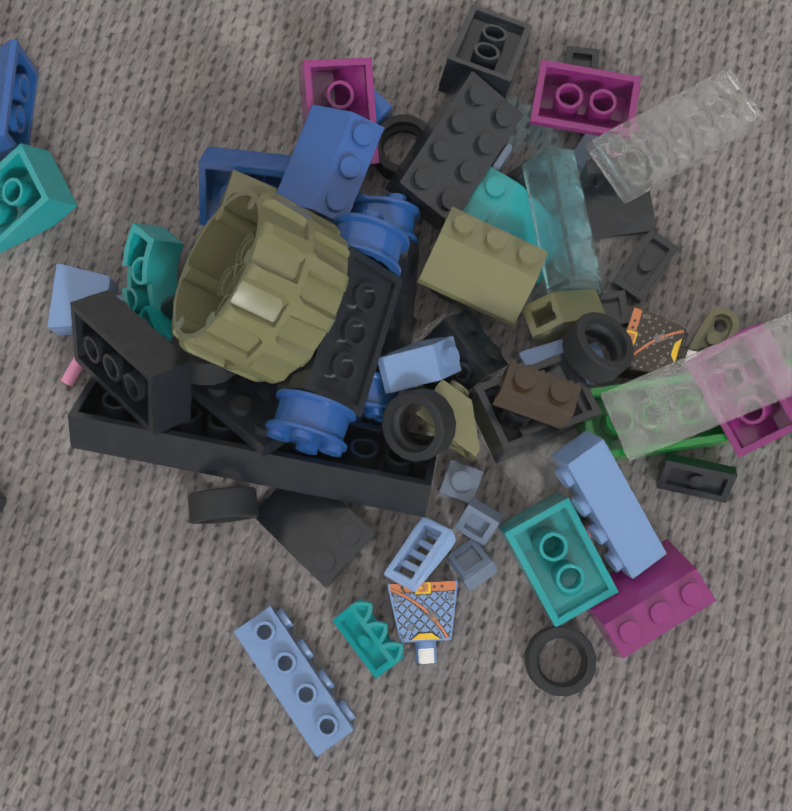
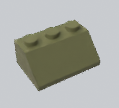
M452 207L417 282L513 327L539 277L548 252Z

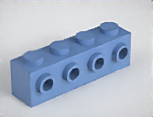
M585 431L551 455L558 467L555 470L557 478L566 488L571 489L575 496L571 499L574 507L583 517H587L591 524L587 527L589 533L598 544L603 545L606 553L603 555L604 559L615 572L621 570L633 579L667 554L604 439Z
M269 606L235 630L234 633L316 757H318L354 730L355 726L352 720L356 716L345 699L338 702L331 689L335 687V684L325 669L322 668L320 671H317L310 660L315 655L304 638L297 641L290 628L294 626V623L283 608L277 611L274 606Z

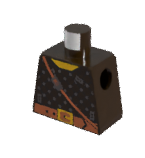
M634 306L626 330L634 346V359L628 368L617 377L637 380L672 377L675 367L690 370L686 362L702 352L682 346L686 334L684 327Z

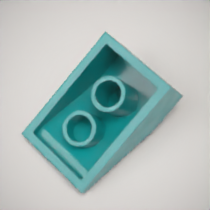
M20 143L0 162V253L55 226L78 206L50 151Z
M492 167L489 168L462 210L548 252L535 283L536 285H539L573 230L522 185Z
M557 492L497 526L516 563L555 627L562 625L618 593L569 497Z

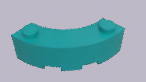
M133 222L128 234L122 266H127V287L122 288L123 301L172 344V337L174 336L171 328L172 320L165 316L160 308L161 303L177 289V269L184 243L164 227Z

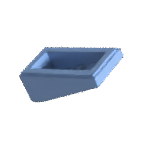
M421 517L384 572L385 577L416 592L455 544L456 538L453 530L427 517ZM430 537L436 540V542L432 545L426 539ZM422 547L429 551L426 556L417 550ZM413 557L421 561L422 564L418 567L408 560ZM402 567L415 573L412 579L399 572Z

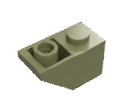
M595 288L552 292L525 305L522 309L532 337L541 345L563 339L568 329L584 314L590 312L606 314Z

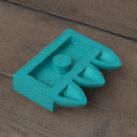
M360 598L332 621L376 679L404 658V644L392 641L387 634L388 623L377 621L372 614L373 603L362 601Z

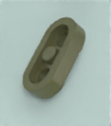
M727 308L713 309L704 317L687 348L706 351L738 333L740 323L737 315ZM715 322L723 325L724 331L722 333L714 329Z

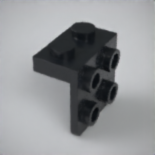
M630 152L619 158L609 159L608 156H597L586 161L579 176L590 238L596 240L646 234L650 229H655L656 221L648 183L649 177L656 168L654 153L642 155L641 152Z
M468 309L444 318L422 339L454 337L460 356L461 371L443 380L447 383L454 380L469 392L481 381L501 372L509 365L502 356L499 347L490 340L482 329L480 321ZM441 380L423 385L426 389L434 390Z

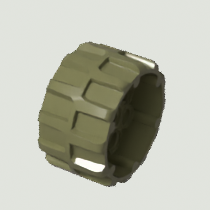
M249 185L245 191L234 192L204 226L185 262L173 300V319L171 324L173 335L179 339V345L184 351L254 382L266 381L272 384L285 381L290 373L299 367H303L312 358L314 351L326 333H329L335 321L336 313L349 280L347 276L348 257L350 255L349 244L344 238L339 236L340 231L336 225L263 185Z

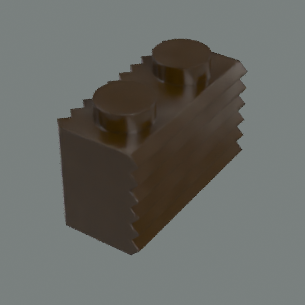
M514 359L510 361L501 376L493 405L562 429L573 417L582 386L579 382L574 384L573 380L567 381L565 377L560 379L558 375L553 376L551 372L546 374L544 369L541 371L537 367L532 369L530 364L524 366L523 362L517 363Z

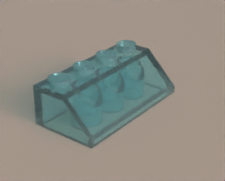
M547 147L522 164L538 247L548 252L542 267L547 293L595 288L598 294L603 293L602 280L575 152L569 149Z

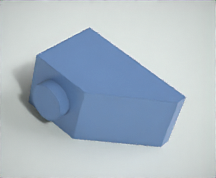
M453 336L420 340L380 356L378 361L385 393H393L439 381L461 371L460 356Z

